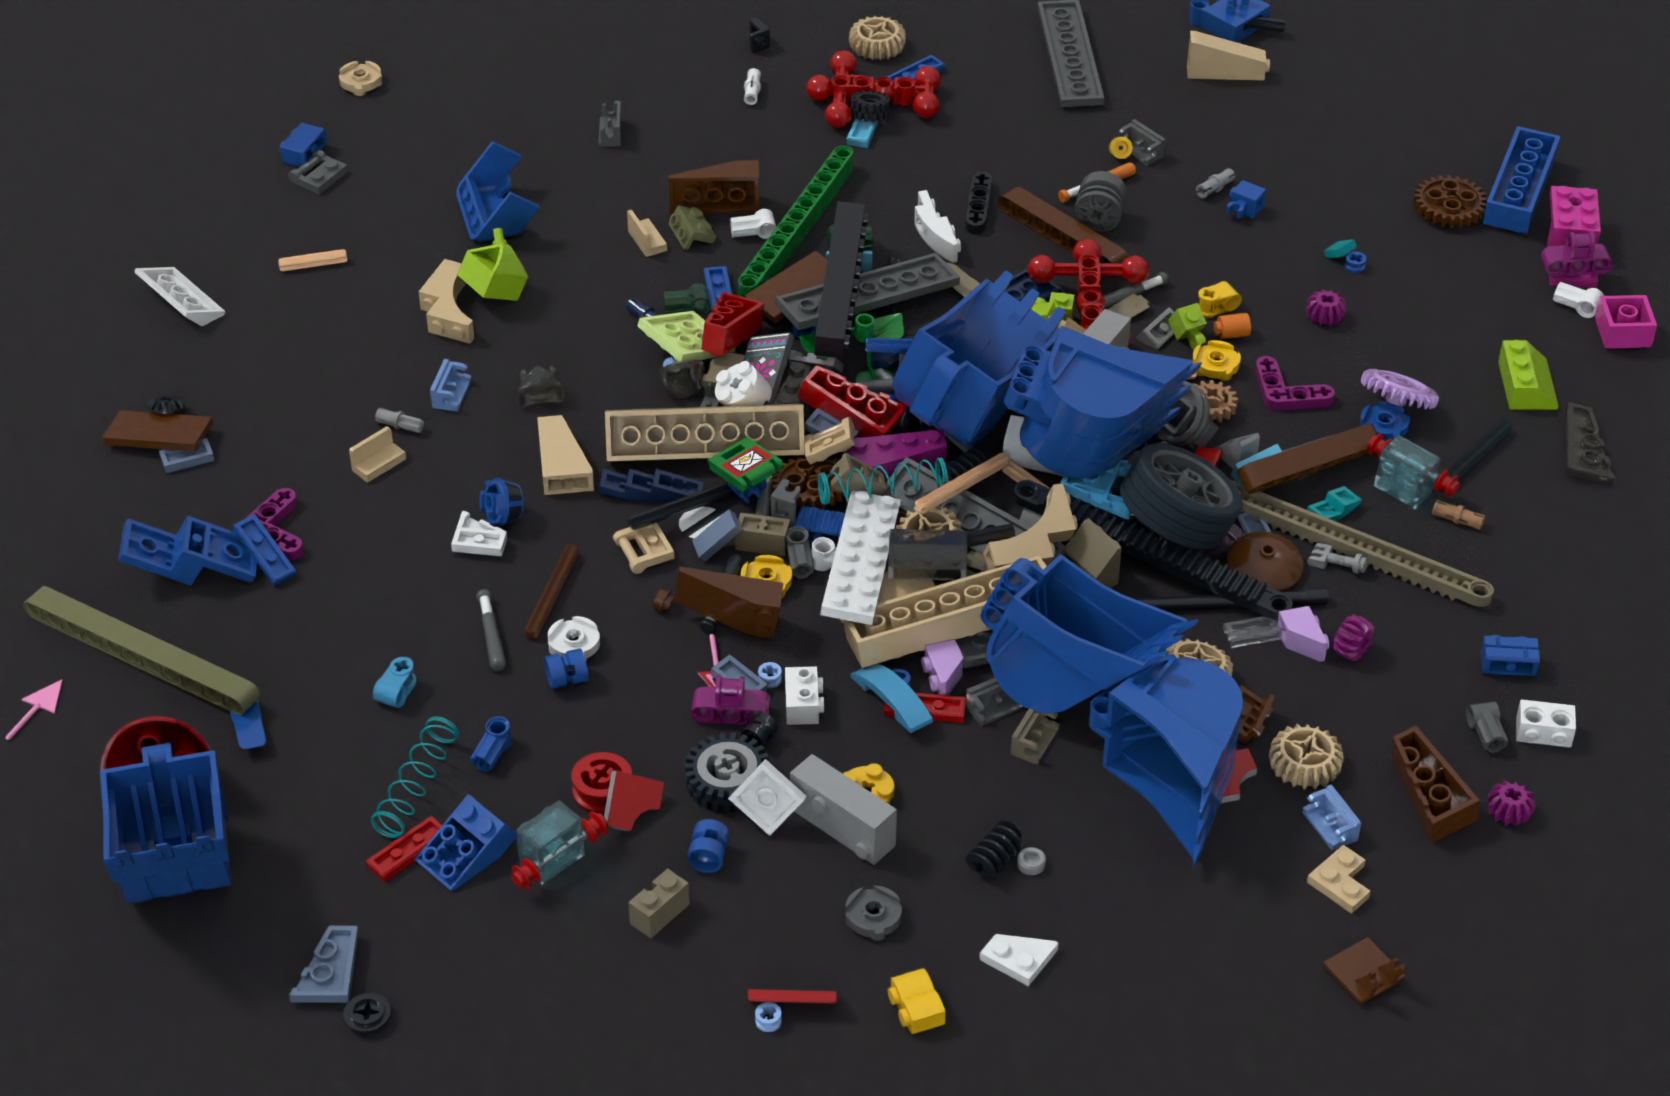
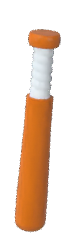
M1129 162L1108 172L1117 175L1123 180L1133 176L1136 173V167L1133 163ZM1080 185L1067 191L1064 189L1058 192L1059 200L1062 203H1067L1070 198L1078 196Z

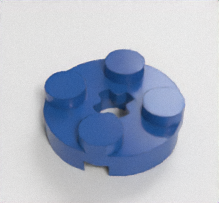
M1378 402L1377 406L1370 407V405H1367L1362 410L1360 426L1372 423L1378 435L1380 433L1383 434L1384 441L1392 439L1393 444H1396L1400 438L1407 434L1410 417L1404 414V409L1401 406L1389 402Z

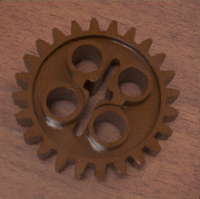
M1439 175L1437 180L1434 177H1430V181L1423 180V184H1418L1414 192L1413 204H1415L1414 209L1419 210L1418 215H1425L1424 220L1432 219V224L1440 222L1441 227L1449 224L1450 228L1457 224L1462 228L1463 223L1471 226V221L1478 223V218H1483L1488 198H1485V192H1481L1482 187L1475 188L1476 183L1469 184L1467 178L1461 181L1459 176L1452 179L1450 175L1447 178Z
M800 455L797 456V460L789 458L788 464L783 463L784 468L780 471L776 470V473L772 475V491L774 492L782 479L789 480L787 492H793L795 487L800 486V495L796 499V508L799 506L815 508L820 506L822 509H826V504H822L819 495L818 475L825 473L827 476L838 462V458L830 460L829 456L824 461L809 464L807 459L802 458ZM833 474L828 478L830 488V502L828 504L831 506H835V501L842 502L843 496L845 497L843 492L831 486V480L836 476Z

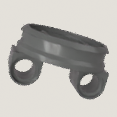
M1185 381L1181 387L1191 385L1188 393L1172 405L1171 409L1180 407L1178 414L1185 405L1190 409L1176 428L1169 422L1159 431V442L1166 441L1168 444L1176 447H1184L1194 442L1200 447H1206L1219 427L1209 419L1210 405L1206 394L1198 386Z

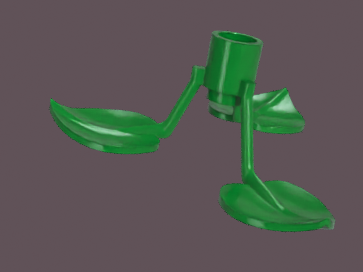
M902 313L876 319L869 314H859L855 318V327H852L850 338L854 334L856 339L862 343H865L866 338L902 339L904 335ZM816 332L809 335H800V343L807 353H814ZM866 351L868 371L860 372L856 377V383L867 380H879L875 375L878 369H872L871 352ZM882 368V369H883L884 371H886L892 378H894L890 371H888V370L885 369V368Z

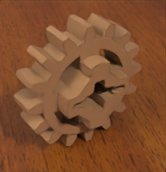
M1210 380L1209 384H1206L1204 381L1200 382L1198 387L1208 398L1210 405L1209 419L1212 422L1217 420L1221 423L1223 417L1229 420L1231 414L1235 415L1238 398H1236V391H1231V386L1223 387V382L1214 384L1213 380ZM1186 405V411L1188 412L1190 408Z

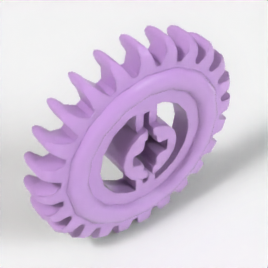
M1368 369L1363 372L1361 377L1363 386L1367 385L1369 390L1375 385L1374 393L1378 389H1383L1381 396L1383 397L1386 394V401L1397 406H1405L1409 399V406H1412L1415 400L1417 401V408H1420L1422 403H1424V409L1428 407L1432 409L1437 406L1439 401L1438 394L1430 387L1399 373Z

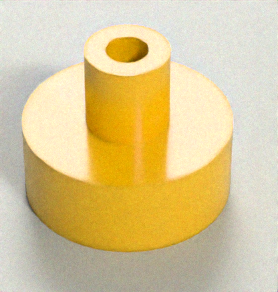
M1116 137L1109 145L1111 155L1117 159H1125L1132 153V143L1126 137Z

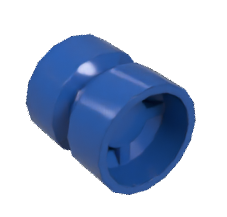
M581 648L566 651L564 656L559 653L544 656L545 671L551 689L565 687L569 681L572 684H578L589 680L586 660ZM570 665L571 670L567 671L566 666Z
M711 819L701 820L696 823L687 854V862L692 868L705 873L720 870L730 836L727 826Z

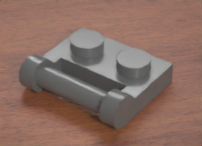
M317 150L313 153L311 159L298 169L290 171L288 178L292 183L320 195L348 172L347 164L326 156L322 150ZM318 164L320 165V166H318L315 170H313L311 173H309L306 177L304 176L307 172H309V171H310L312 168H314L316 165H318Z

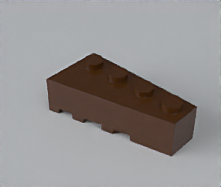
M1415 725L1393 736L1392 758L1431 844L1477 821L1480 800L1420 729Z

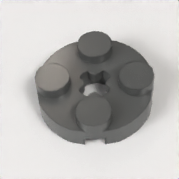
M873 886V889L864 890V887L859 888L846 901V924L860 935L870 937L875 941L883 940L887 934L896 930L901 923L902 907L900 899L895 892L886 887ZM879 909V913L870 914L867 910Z

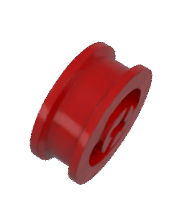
M608 752L593 753L580 759L574 765L571 773L572 793L575 802L586 811L600 814L605 813L611 773L617 770L632 774L629 763L621 756Z

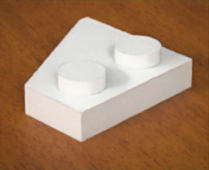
M462 511L451 543L452 552L502 556L507 541V532L498 527L491 526L490 523L482 519L478 522L470 518L469 512Z
M995 934L980 952V960L1029 986L1058 951L1059 943L1052 940Z

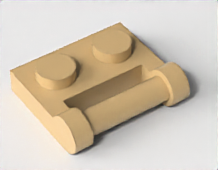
M850 417L842 419V423L813 435L811 433L804 436L805 457L809 464L824 461L829 456L847 451L851 446L855 445L853 434L855 427Z
M657 523L637 530H632L630 527L625 528L613 535L614 542L622 548L630 562L629 567L634 574L642 573L647 567L675 559L674 550ZM629 540H636L644 554L643 556H637Z

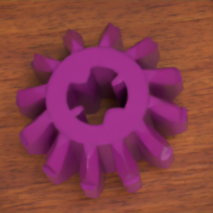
M1322 289L1321 292L1314 291L1313 295L1309 296L1307 300V317L1311 318L1312 323L1318 322L1320 326L1326 324L1330 327L1331 324L1338 325L1340 320L1344 319L1346 303L1345 299L1341 297V293H1333L1332 290L1328 292Z
M1354 614L1348 616L1344 623H1341L1339 630H1337V635L1334 638V650L1347 660L1356 661L1361 659L1371 645V640L1374 637V626L1361 616L1358 617Z
M1506 780L1502 785L1495 784L1488 794V814L1494 815L1495 822L1502 820L1505 826L1513 823L1518 827L1521 822L1527 823L1532 813H1534V793L1528 791L1527 785L1519 786L1517 780L1513 784Z

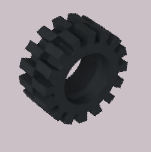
M869 90L868 92H855L851 96L850 107L853 118H858L860 121L864 119L865 122H868V120H872V122H876V120L880 122L882 119L886 120L889 117V96H885L884 93L879 94L878 91L875 93Z

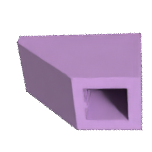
M1306 606L1279 611L1277 631L1285 647L1319 662L1325 661L1326 650L1329 649V639L1326 634H1323L1319 619L1316 615H1313L1310 607Z
M954 639L925 646V657L921 658L923 671L929 673L931 690L933 692L936 691L937 695L949 696L963 676V656L958 644Z

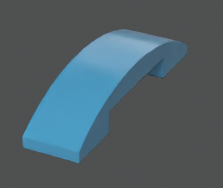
M874 664L851 673V679L864 691L871 689L895 711V719L910 733L933 722L932 716L915 692L904 680L887 667Z

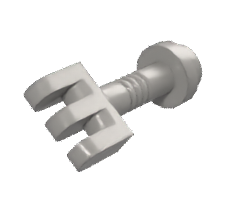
M1317 543L1307 563L1312 567L1325 569L1327 563L1351 567L1353 573L1359 574L1366 571L1368 558L1363 557V554L1359 553L1356 554L1355 558L1332 553V545Z

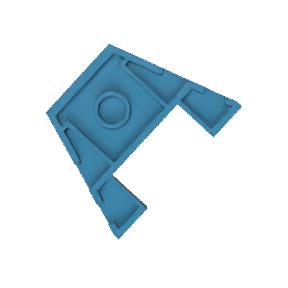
M1120 460L1105 473L1091 478L1063 476L1061 483H1063L1065 492H1068L1069 495L1129 520L1131 512L1124 504L1122 497L1111 494L1117 477H1125L1132 464H1128V460Z

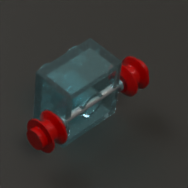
M1380 433L1378 436L1374 435L1367 445L1369 449L1368 454L1372 456L1374 453H1377L1379 460L1373 486L1414 509L1431 494L1433 485L1435 492L1444 491L1445 498L1449 495H1455L1460 487L1458 475L1453 478L1449 477V470H1445L1440 474L1437 473L1441 460L1440 457L1400 435H1397L1393 440L1388 439L1384 441L1383 434Z
M559 800L553 805L546 807L530 821L524 822L516 830L520 867L513 865L511 868L513 883L518 888L526 890L531 888L530 881L543 885L585 855L583 840L586 839L595 843L598 841L597 834L607 835L608 823L605 817L600 813L597 814L591 811L588 814L589 820L587 821L584 818H580Z

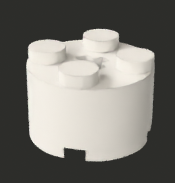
M743 361L727 370H722L716 376L715 396L723 406L763 405L765 401L769 402L772 389L770 384L748 361Z

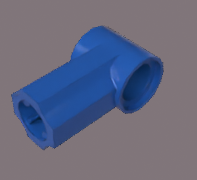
M497 716L487 721L485 726L486 732L470 758L471 764L480 771L487 773V771L493 770L501 754L512 745L510 724L504 717Z

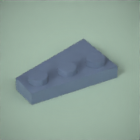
M328 926L314 951L312 961L301 973L300 982L296 988L293 987L289 994L290 1002H349L359 935L358 926Z

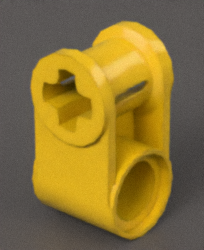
M1226 281L1204 287L1198 293L1200 299L1198 305L1204 318H1212L1216 315L1233 311L1239 307L1242 301L1241 295Z

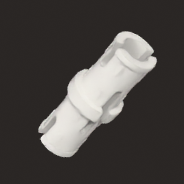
M755 68L748 71L747 80L744 83V102L748 105L757 103V96L761 89V72Z

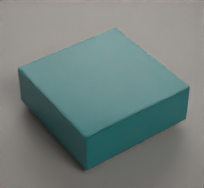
M1354 239L1337 241L1324 250V253L1328 259L1343 257L1355 249L1357 245Z

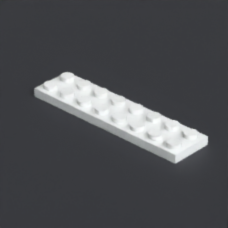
M851 491L820 615L868 625L873 624L900 507V499L872 494L870 499L866 491Z

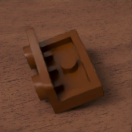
M1241 685L1239 688L1243 697V707L1238 740L1245 745L1251 738L1257 739L1263 732L1265 725L1262 723L1271 715L1274 709L1271 705L1275 696L1270 693L1262 700Z

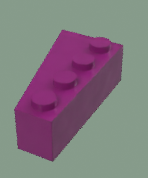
M942 430L854 438L855 445L845 451L873 468L877 465L882 466L889 478L894 473L897 465L906 457L917 463L925 459L931 463L934 470L937 458L941 457L944 459L945 464L947 463V444ZM923 462L921 464L922 466L932 471L931 467L927 462ZM877 468L876 470L883 473L884 480L888 481L883 470L881 468Z

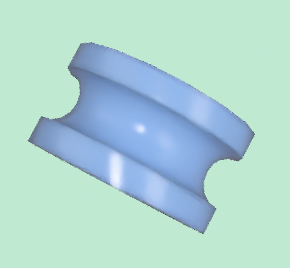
M767 662L759 667L758 677L768 684L767 688H775L781 684L782 669L778 664Z
M765 1002L760 1004L755 1010V1023L761 1031L773 1032L780 1027L782 1021L781 1009L777 1004ZM769 1014V1017L773 1015V1019L767 1020V1017L763 1019V1016Z

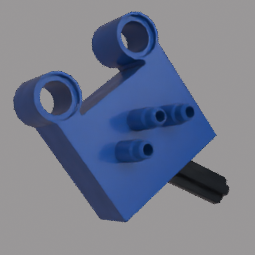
M1192 0L1190 2V24L1200 26L1222 39L1237 43L1258 29L1284 32L1286 25L1284 20L1269 18L1271 5L1262 0H1216V3L1209 6L1207 0Z

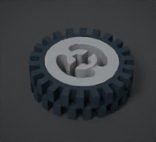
M719 733V740H715L714 736L711 735L708 737V744L702 739L698 742V748L693 746L690 750L691 755L687 754L685 763L686 787L690 797L693 796L697 804L702 801V807L708 809L712 804L713 812H719L720 806L724 807V813H730V807L735 806L736 812H740L741 810L728 798L765 759L770 763L769 756L765 753V748L762 745L758 746V741L755 739L748 743V736L742 734L740 740H737V733H731L730 739H725V733ZM740 768L745 771L743 774H740ZM713 771H715L716 778L711 775Z

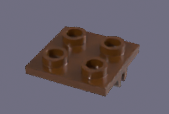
M1368 937L1323 962L1324 968L1360 1005L1405 980L1406 977L1404 975L1406 973L1405 965L1398 966V958L1390 960Z

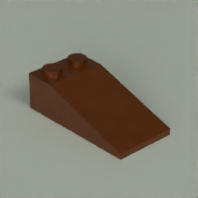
M759 160L732 161L668 175L670 214H674L678 206L695 207L701 210L703 214L756 213L760 210Z
M679 566L673 602L711 617L745 634L760 638H774L781 607L783 583Z

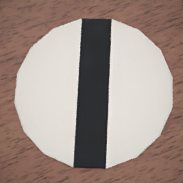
M699 507L685 512L679 519V527L686 536L696 538L723 514L714 508Z

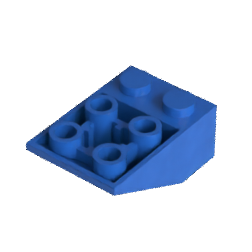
M468 794L414 860L453 892L500 858L517 838L518 834Z

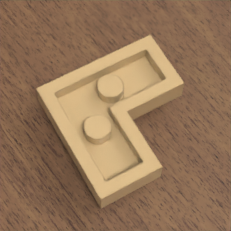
M1342 845L1308 875V884L1351 914L1368 900L1370 896V890L1352 878L1364 868L1365 859L1345 845Z

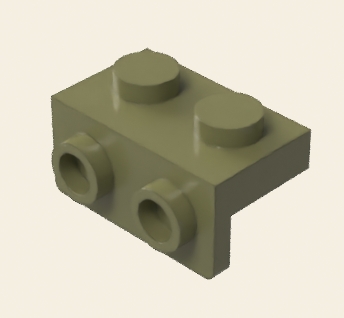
M678 206L670 217L669 226L683 249L688 250L694 240L713 244L717 237L711 229V225L703 216V212L695 207Z

